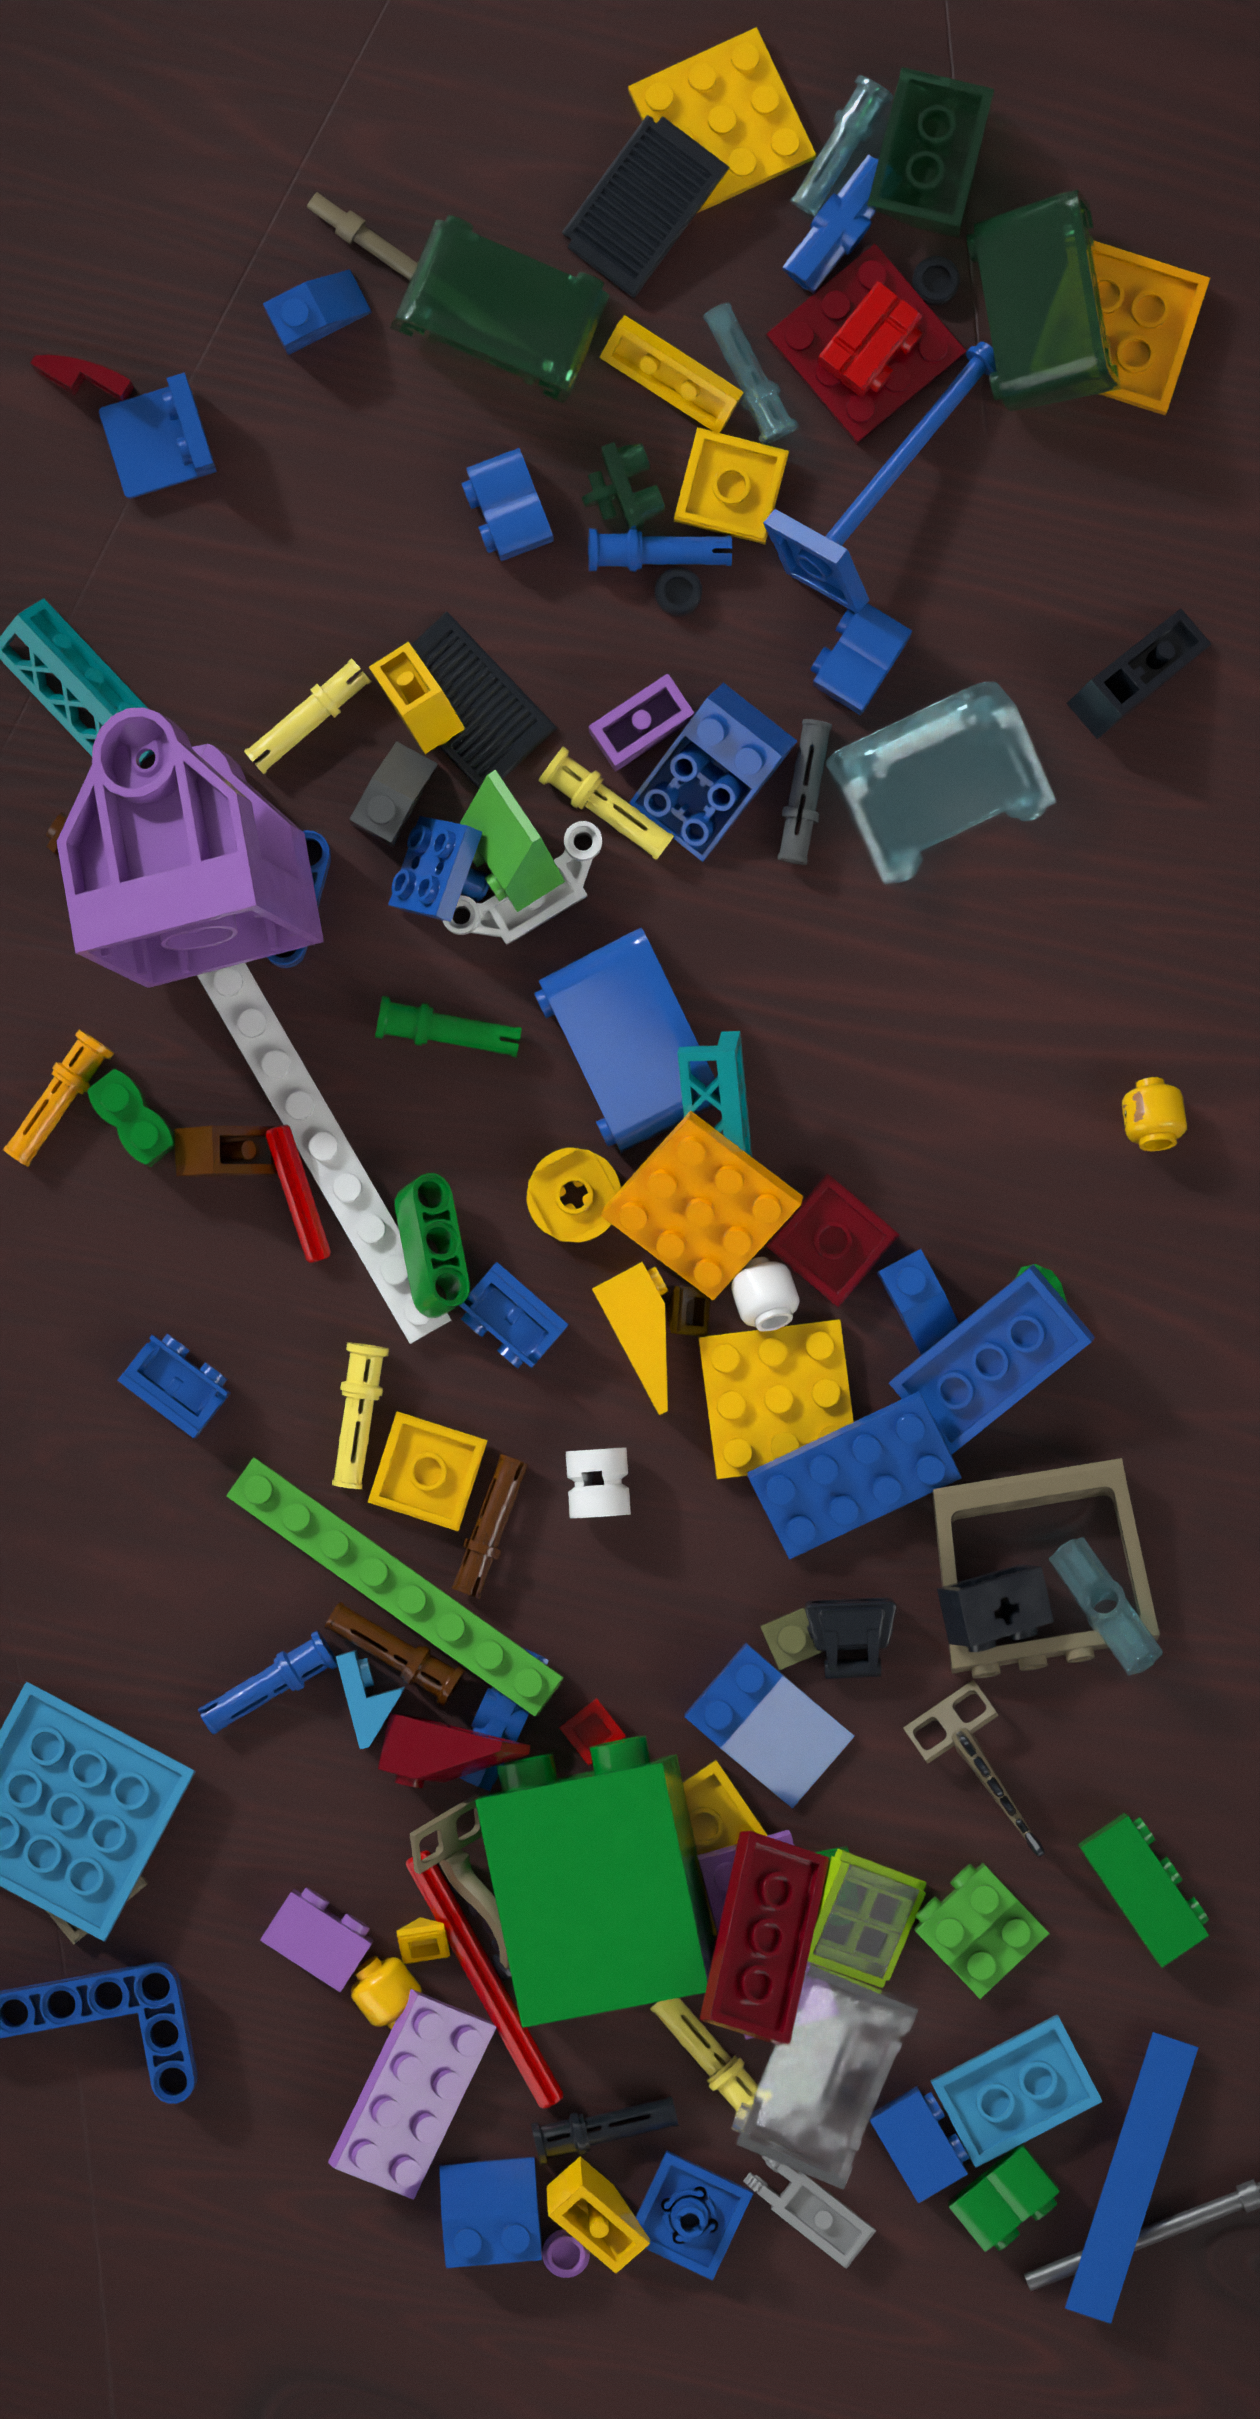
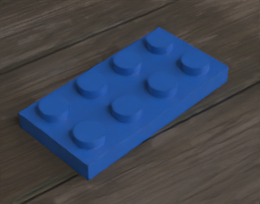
M1033 1264L902 1370L889 1384L901 1399L918 1391L921 1392L952 1455L1095 1339V1336Z
M920 1391L747 1472L748 1478L789 1560L932 1493L933 1489L942 1488L962 1478Z

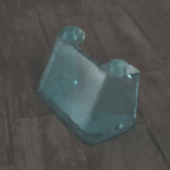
M983 682L960 691L836 751L826 761V766L880 879L885 885L890 882H903L913 877L918 871L917 867L923 861L920 851L1005 811L1011 818L1029 821L1041 816L1046 811V807L1057 803L1015 703L996 682Z

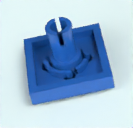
M419 816L416 826L409 834L407 841L408 850L401 870L393 879L392 895L388 905L405 912L451 922L461 894L470 897L474 901L483 899L489 889V885L484 877L489 874L470 868L482 831L467 825Z
M666 2150L636 2214V2219L650 2238V2244L645 2249L713 2281L753 2196V2191ZM701 2186L706 2189L707 2194L705 2198L699 2199L694 2197H702L704 2195L702 2190H694L696 2187ZM665 2198H670L669 2201H666L664 2204L665 2209H669L671 2205L675 2202V2204L672 2207V2210L666 2211L661 2207V2202ZM710 2218L715 2219L718 2222V2228L716 2230H714L715 2223L713 2222L710 2223L706 2228L708 2220ZM675 2231L680 2234L676 2235V2240L682 2243H677L673 2240L672 2236Z

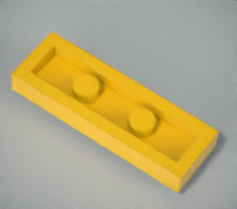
M626 315L616 325L599 357L717 433H720L725 427L744 393Z

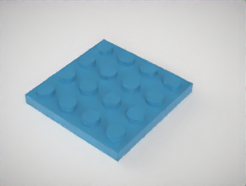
M26 1682L0 1730V1886L98 1939L106 1941L196 1771L43 1689Z

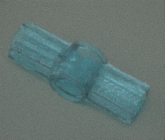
M1084 1537L1076 1540L1071 1539L1060 1546L1054 1555L1049 1558L1050 1564L1086 1614L1089 1625L1099 1633L1128 1676L1136 1673L1140 1674L1154 1665L1155 1661L1163 1655L1162 1649L1126 1599L1122 1586L1112 1579ZM1104 1599H1111L1118 1603L1116 1608L1108 1613H1099L1094 1610L1095 1605Z

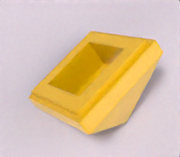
M420 1917L397 1930L400 1952L405 1964L450 1956L444 1923Z

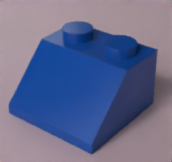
M535 2157L439 2165L446 2268L542 2260Z

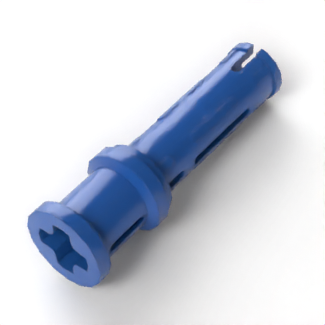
M589 528L588 568L589 571H597L598 567L623 566L627 567L629 572H636L637 569L642 568V564L731 566L732 553H713L712 549L732 548V536L653 537L642 536V532L637 531V529H629L628 533L601 534L598 533L597 529Z
M316 1630L311 1633L309 1641L289 1653L279 1652L276 1654L277 1657L274 1658V1664L225 1692V1694L199 1707L200 1716L209 1731L215 1735L232 1722L242 1718L288 1689L300 1691L305 1687V1681L327 1668L332 1670L338 1668L336 1656L320 1631Z

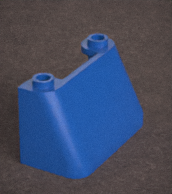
M639 928L538 980L542 989L534 993L545 1018L547 1019L555 1015L604 1117L596 1121V1124L607 1146L610 1147L617 1144L620 1152H624L676 1127L683 1120L677 1052L679 1047L699 1046L643 929ZM690 1061L691 1074L708 1086L715 1077L707 1061ZM718 1086L713 1092L720 1097ZM693 1089V1099L695 1100L700 1094ZM705 1100L695 1110V1114L697 1116L715 1108V1106Z

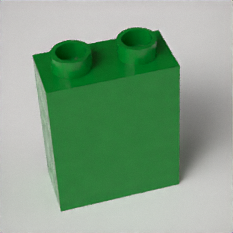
M646 1736L631 1737L591 1746L589 1748L594 1771L559 1778L553 1754L535 1756L497 1765L501 1789L491 1791L475 1800L522 2028L706 1992L716 1941L704 1883L696 1856L698 1854L678 1757L675 1754L651 1759Z

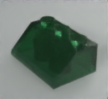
M902 67L867 207L913 228L960 239L994 102V89Z

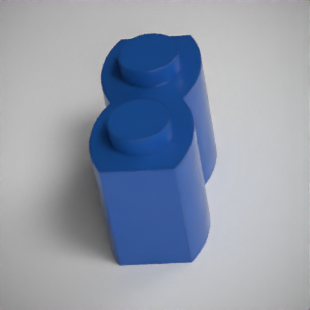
M520 448L466 468L469 480L461 484L471 510L480 507L486 524L479 526L478 529L488 553L497 551L500 561H504L554 542L551 528Z
M868 603L859 614L847 609L835 629L836 632L842 635L833 650L824 647L810 669L811 672L816 674L813 680V687L860 716L872 700L912 634V630Z

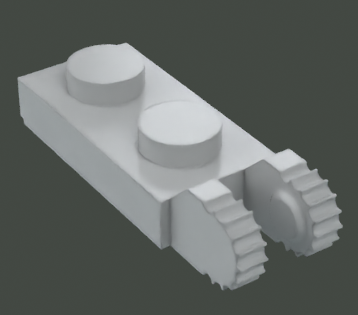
M768 2149L762 2158L773 2171L780 2173L790 2181L788 2186L779 2195L768 2186L764 2179L751 2172L743 2180L744 2183L772 2205L771 2210L847 2269L876 2232V2229L801 2169L799 2172L796 2171L784 2159Z

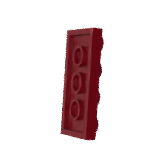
M753 1831L740 1832L699 2020L779 2046L790 2045L830 1857Z

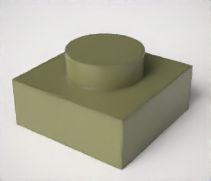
M804 1607L760 1626L779 1671L821 1653L820 1650H816L817 1648L814 1647L815 1643H813L807 1629L809 1622Z

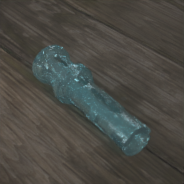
M857 76L854 81L857 87L843 110H837L834 115L833 123L836 125L835 129L815 159L813 166L795 196L790 200L793 205L815 217L860 140L866 141L867 138L870 139L873 134L871 126L884 104H891L894 96L887 89L867 77Z
M729 302L723 303L705 313L703 319L707 322L737 383L744 392L740 404L743 410L750 411L761 433L758 437L760 443L764 445L771 444L795 431L799 424L796 419H790L778 395L781 391L778 383H775L774 380L768 381L752 350L751 344L731 309V304Z

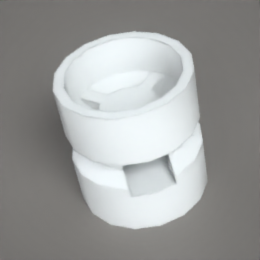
M627 1448L566 1451L567 1478L575 1482V1487L568 1492L570 1518L631 1514L629 1488L623 1485L621 1480L628 1474ZM593 1471H602L604 1485H592Z

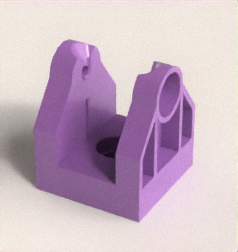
M144 707L127 708L111 716L99 729L93 744L92 766L57 839L75 953L150 988L324 942L304 832L247 783L241 766L230 755L208 743L192 747L187 734L174 721ZM152 750L155 754L154 764L148 769H142L139 764L141 755L145 751Z

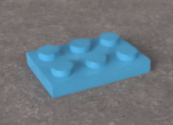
M1058 2015L930 2080L975 2168L1103 2102Z

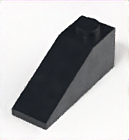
M1180 608L1091 679L1066 704L1095 738L1098 739L1206 650L1211 643Z

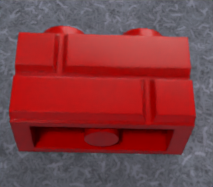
M877 281L820 353L817 363L857 395L863 397L869 388L877 393L894 371L888 366L898 351L907 355L921 338L923 332L917 327L921 323L922 315L881 282Z

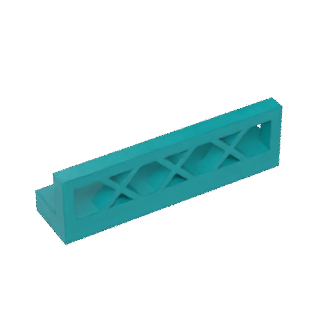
M44 598L19 613L0 636V660L91 756L99 729L111 716L127 708L144 707L149 709ZM16 636L29 647L30 660H23L10 647L9 644ZM45 673H53L61 681L63 695L55 694L47 686ZM78 707L86 708L94 716L96 729L87 728L81 722ZM152 750L145 751L139 759V764L141 765L154 752Z
M721 1032L717 1046L679 1047L677 1054L684 1117L690 1111L695 1113V1110L705 1100L709 1101L722 1113V1119L714 1126V1129L718 1132L723 1130V1134L727 1139L752 1157L741 1032ZM717 1060L718 1076L708 1086L691 1074L690 1061ZM718 1086L720 1097L713 1092ZM693 1089L700 1094L695 1100L693 1099Z

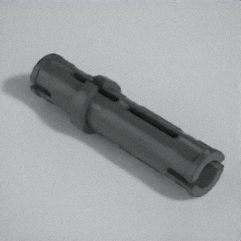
M803 719L802 721L803 728L794 766L788 806L783 807L781 815L785 819L780 854H778L777 859L798 865H807L813 824L819 823L820 813L816 812L824 772L830 730H832V724L813 719ZM814 749L808 785L804 786L810 752ZM802 798H805L800 831L796 835Z

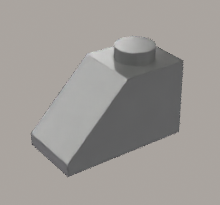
M396 741L373 775L349 819L351 825L394 848L438 767V763Z

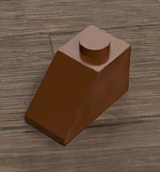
M211 1125L174 1129L176 1176L214 1177L278 1174L266 1139V1131L277 1126Z

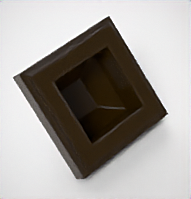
M675 1286L666 1309L671 1333L706 1337L708 1333L710 1298L697 1288Z

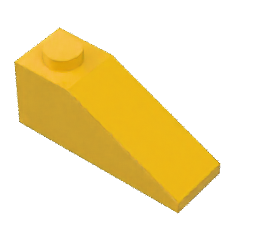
M643 1262L592 1288L656 1411L661 1415L668 1411L665 1303L661 1295L669 1291L656 1266L647 1270Z

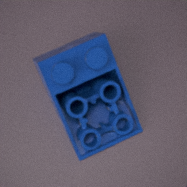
M723 682L706 698L629 804L637 808L665 831L672 833L674 840L703 862L798 741Z

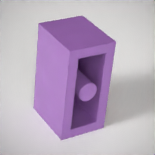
M666 674L589 726V733L616 772L687 725L695 713L670 675Z
M306 1887L301 1893L294 1888L260 1941L341 1992L374 1941L366 1935L370 1928L348 1913L341 1919L326 1908L330 1902L312 1889Z

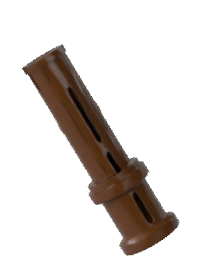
M341 1601L331 1613L324 1627L401 1672L400 1678L403 1679L405 1684L411 1685L415 1683L438 1697L437 1703L442 1706L446 1705L466 1671L460 1666L454 1669L432 1656L431 1649L427 1646L422 1647L419 1645L417 1648L411 1646L381 1626L351 1610Z

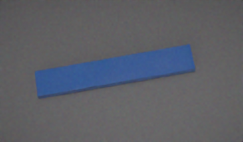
M1152 2032L1065 2309L1111 2324L1199 2047Z

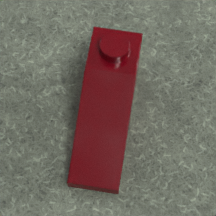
M390 1713L378 1769L396 1774L395 1783L423 1788L425 1780L447 1782L529 1755L531 1745L417 1716Z

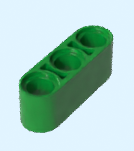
M426 1173L416 1178L397 1193L395 1212L415 1308L428 1318H439L461 1305L467 1299L470 1292V1282L450 1185L440 1175ZM418 1192L427 1198L429 1208L419 1201ZM426 1238L431 1239L436 1244L438 1254L428 1247ZM435 1283L445 1290L447 1300L439 1296Z

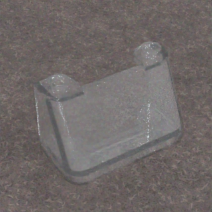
M810 1963L804 1976L790 2045L779 2046L775 2044L751 2104L741 2103L731 2127L732 2130L739 2132L736 2145L844 2190L853 2168L851 2166L855 2156L853 2150H859L862 2135L895 2056L901 2049L902 2041L900 2037H904L906 2032H910L918 2012L916 2003Z

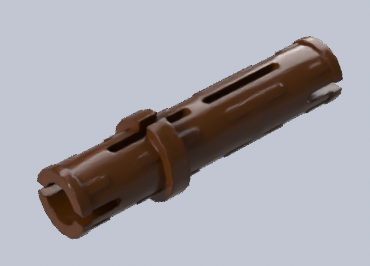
M500 1454L495 1474L490 1483L471 1538L465 1539L463 1547L467 1549L451 1589L480 1599L494 1559L498 1560L501 1550H498L501 1536L529 1464Z

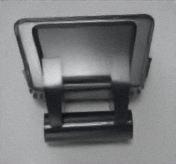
M890 1597L807 1601L805 1603V1612L809 1622V1626H807L809 1635L813 1643H815L814 1647L817 1648L816 1650L826 1652L827 1660H824L825 1679L881 1677L879 1648H887L888 1644H890L889 1640L894 1630L892 1626L896 1613L895 1601ZM867 1649L868 1658L837 1660V1650Z

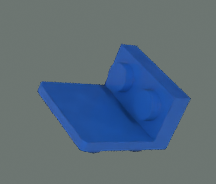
M185 372L168 377L169 387L99 409L100 418L124 494L128 499L217 472Z

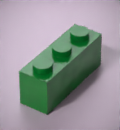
M1123 1813L1079 1843L1078 1847L1156 1962L1162 1968L1209 1936L1203 1924L1210 1919L1194 1896L1187 1901L1184 1899L1176 1887L1178 1883L1183 1881L1167 1856L1161 1861L1157 1859L1149 1847L1156 1840L1143 1820L1139 1817L1132 1822L1130 1817Z

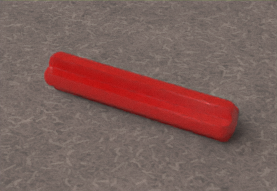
M288 1124L273 1127L266 1131V1139L305 1258L309 1263L324 1260L330 1256L331 1250L291 1128Z

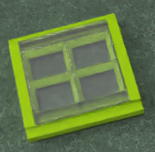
M837 1849L835 1856H831L828 1863L808 1962L883 1988L886 1980H890L916 1918L915 1915L918 1913L926 1894L924 1888L927 1882Z

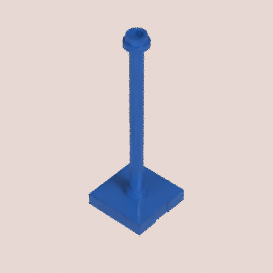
M979 342L976 346H971L966 352V357L969 360L968 364L826 536L819 534L776 509L772 511L763 524L775 545L786 574L853 612L860 613L870 599L848 549L842 545L983 374L989 376L995 374L998 370L997 364L1001 361V356L992 346L985 342Z

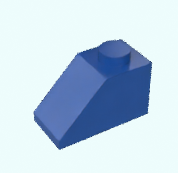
M350 269L306 281L263 303L266 314L287 355L372 313Z
M921 1249L877 1272L920 1355L959 1325L950 1303Z

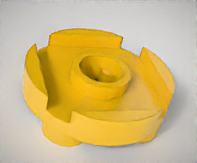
M564 1148L552 1152L537 1164L528 1182L527 1206L532 1219L544 1233L562 1242H586L597 1238L612 1225L601 1214L604 1206L621 1189V1185L615 1170L605 1158L589 1150ZM573 1182L576 1188L583 1185L586 1187L588 1194L582 1197L584 1206L576 1209L572 1203L564 1206L561 1202L560 1197L566 1194L564 1185Z

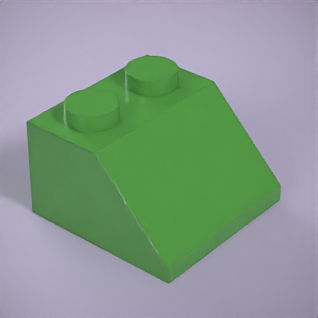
M494 770L489 773L460 824L482 831L473 863L477 868L484 863L486 864L491 874L484 877L498 901L500 902L507 897L515 910L519 912L563 884L565 880L542 838L497 771Z

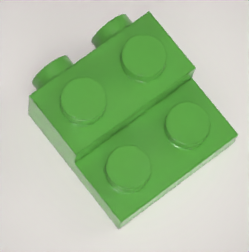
M984 1863L976 1869L969 1864L959 1872L950 1882L955 1889L943 1901H940L937 1897L931 1899L915 1915L920 1922L914 1927L919 1936L979 1999L1050 1934Z

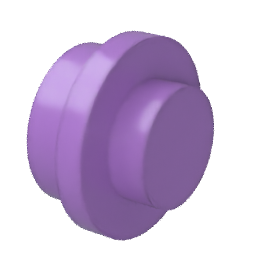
M564 2229L553 2232L546 2239L542 2250V2257L545 2266L551 2273L559 2277L570 2278L580 2274L586 2268L590 2259V2251Z

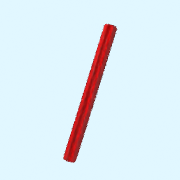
M427 1850L421 1851V1860L431 1855V1853ZM413 1856L406 1861V1867L436 1921L444 1923L448 1943L493 2024L496 2026L500 2037L536 2102L542 2109L553 2106L564 2097V2093L528 2028H522L516 2006L438 1865L436 1864L418 1874L414 1871Z

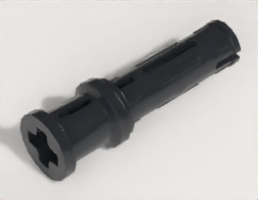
M672 2096L667 2097V2099L625 2107L620 2110L583 2118V2114L576 2112L570 2114L567 2120L541 2126L538 2122L531 2123L540 2166L548 2164L549 2158L577 2152L580 2156L587 2155V2152L591 2151L590 2146L633 2137L671 2126H679ZM650 2116L649 2119L612 2128L609 2127L610 2125ZM601 2128L599 2131L587 2133L588 2130ZM564 2136H570L569 2138H565V2139H561V2140H557V2141L548 2142L549 2140H552V2139H556V2138H560V2137H564Z

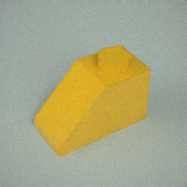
M409 642L369 666L372 674L425 754L437 746L445 744L453 736L465 729L443 690Z
M581 2156L546 2186L548 2216L614 2273H618L650 2244V2238L615 2186Z

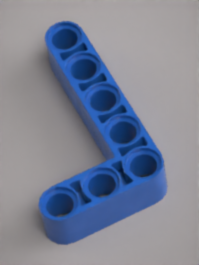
M151 1962L0 1991V2038L138 2013L150 2082L154 2094L163 2102L177 2104L184 2101L192 2093L197 2083V2069L180 1978L177 1971L165 1962ZM151 1973L164 1975L170 1984L169 1993L161 1998L151 1996L145 1989V1978ZM113 1982L121 1988L123 1994L119 2005L107 2006L99 2000L98 1987L101 1983ZM58 1990L69 1992L75 2000L74 2012L69 2015L56 2013L51 2006L52 1994ZM17 1999L26 2005L28 2009L26 2022L14 2024L5 2017L4 2005L6 2001ZM161 2020L172 2022L178 2029L177 2041L170 2045L159 2043L153 2034V2027L156 2022ZM168 2068L182 2070L187 2078L186 2088L179 2092L168 2090L162 2082L163 2071Z

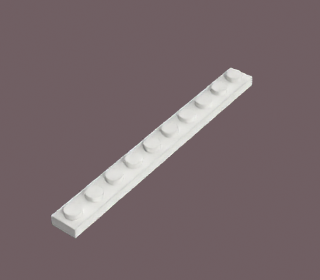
M246 963L197 975L283 1125L288 1124L290 1126L299 1153L409 1343L412 1344L452 1321L448 1313L439 1318H428L415 1308L411 1296L399 1228Z

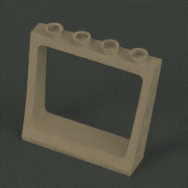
M1122 1458L933 1489V1508L942 1587L957 1583L951 1527L955 1520L1097 1496L1110 1497L1114 1504L1139 1620L1134 1624L996 1646L980 1652H968L966 1646L949 1644L952 1674L971 1671L973 1678H987L1000 1674V1666L1014 1663L1019 1664L1021 1671L1035 1670L1046 1667L1048 1665L1047 1658L1062 1655L1066 1656L1067 1663L1083 1662L1095 1658L1094 1650L1111 1647L1113 1648L1114 1655L1132 1654L1142 1650L1141 1642L1159 1639L1158 1624Z

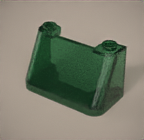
M1080 190L1059 193L974 223V233L967 234V246L971 261L979 262L997 370L990 372L991 389L995 401L1003 399L1005 407L1010 412L1121 389L1118 367L1116 364L1112 365L1109 350L1111 342L1105 329L1092 246H1094L1093 236L1086 230L1094 228L1091 207Z
M447 215L445 221L435 220L390 329L412 337L413 333L424 335L425 331H429L427 337L429 342L434 344L436 341L524 378L523 382L528 385H532L536 378L539 379L538 386L544 389L542 394L564 404L572 393L608 302L609 294L602 290L605 283L583 272H578L577 277H574L473 233L474 226L456 216Z

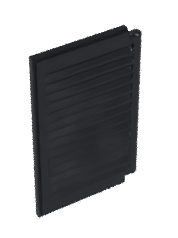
M647 115L562 231L565 237L572 239L567 248L635 299L730 167L662 116L655 123L653 117Z
M447 611L411 644L443 690L465 727L463 731L438 747L478 789H480L486 776L494 770L497 771L503 780L557 729L552 721Z

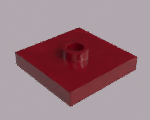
M827 1173L802 1202L801 1206L769 1241L766 1247L836 1307H839L900 1234Z

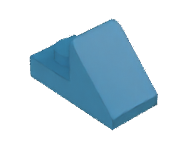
M357 1650L337 1655L336 1660L359 1748L364 1749L370 1747L405 1687L368 1696L366 1687L374 1686L368 1658L359 1660Z

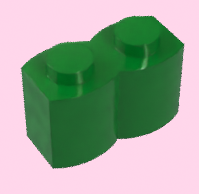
M113 1069L87 1089L90 1102L95 1111L103 1120L117 1128L123 1147L137 1161L152 1167L175 1149V1135L171 1127L160 1115L148 1109L142 1090L130 1077Z
M1022 2143L1006 2153L988 2170L948 2201V2206L985 2252L993 2246L1000 2251L1020 2235L1016 2227L1024 2220L1032 2216L1037 2221L1049 2213L1057 2205V2201L1053 2197L1060 2191L1056 2183Z

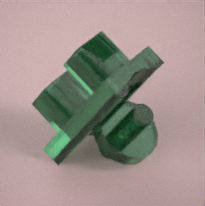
M615 442L602 446L601 455L612 484L606 486L601 471L589 474L588 478L593 491L581 498L584 507L598 505L603 519L607 520L617 516L612 500L617 498L628 529L643 530L645 521L665 511V504L657 485L633 493L628 481V477L650 470V464L643 444L639 443L616 448Z

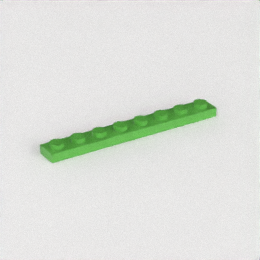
M253 1457L227 1494L229 1499L533 1716L537 1717L563 1681L564 1677L257 1458Z

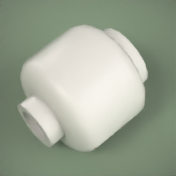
M766 1257L751 1259L742 1271L735 1276L731 1284V1291L740 1318L745 1324L756 1327L759 1331H772L784 1327L792 1320V1314L799 1306V1296L790 1270L783 1263L769 1262V1259Z

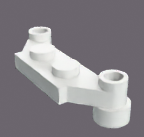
M587 821L576 822L567 829L564 836V853L554 859L565 882L519 912L515 910L507 897L499 902L496 896H493L481 904L476 903L470 897L460 895L455 911L466 909L470 913V919L462 925L456 924L453 919L451 922L443 920L445 927L450 932L458 935L474 933L501 937L507 946L588 897L583 886L592 860L602 847V836L599 829ZM581 835H586L592 840V846L584 851L577 849L574 845L576 838Z

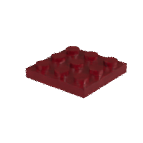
M875 243L766 333V338L856 445L966 354V350ZM878 281L922 315L921 323L917 328L923 334L907 355L898 351L888 364L894 371L877 393L869 388L865 395L861 397L817 362L818 356Z

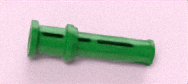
M382 996L375 1038L382 1039L384 1035H393L412 1039L414 1044L422 1046V1044L427 1045L428 1040L517 1057L519 1044L501 1041L500 1038L519 1041L522 1027H511L434 1013V1007H430L426 1003H422L420 1007L394 1003L391 1002L389 996Z

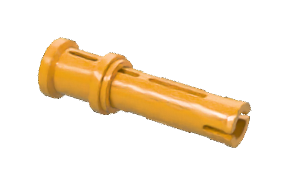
M80 1029L75 1034L77 1041L62 1063L56 1062L52 1067L53 1071L51 1074L54 1075V1078L30 1110L7 1146L5 1145L3 1148L8 1155L27 1167L77 1094L83 1095L84 1092H88L87 1089L91 1087L89 1080L105 1058L111 1059L114 1054L105 1045Z

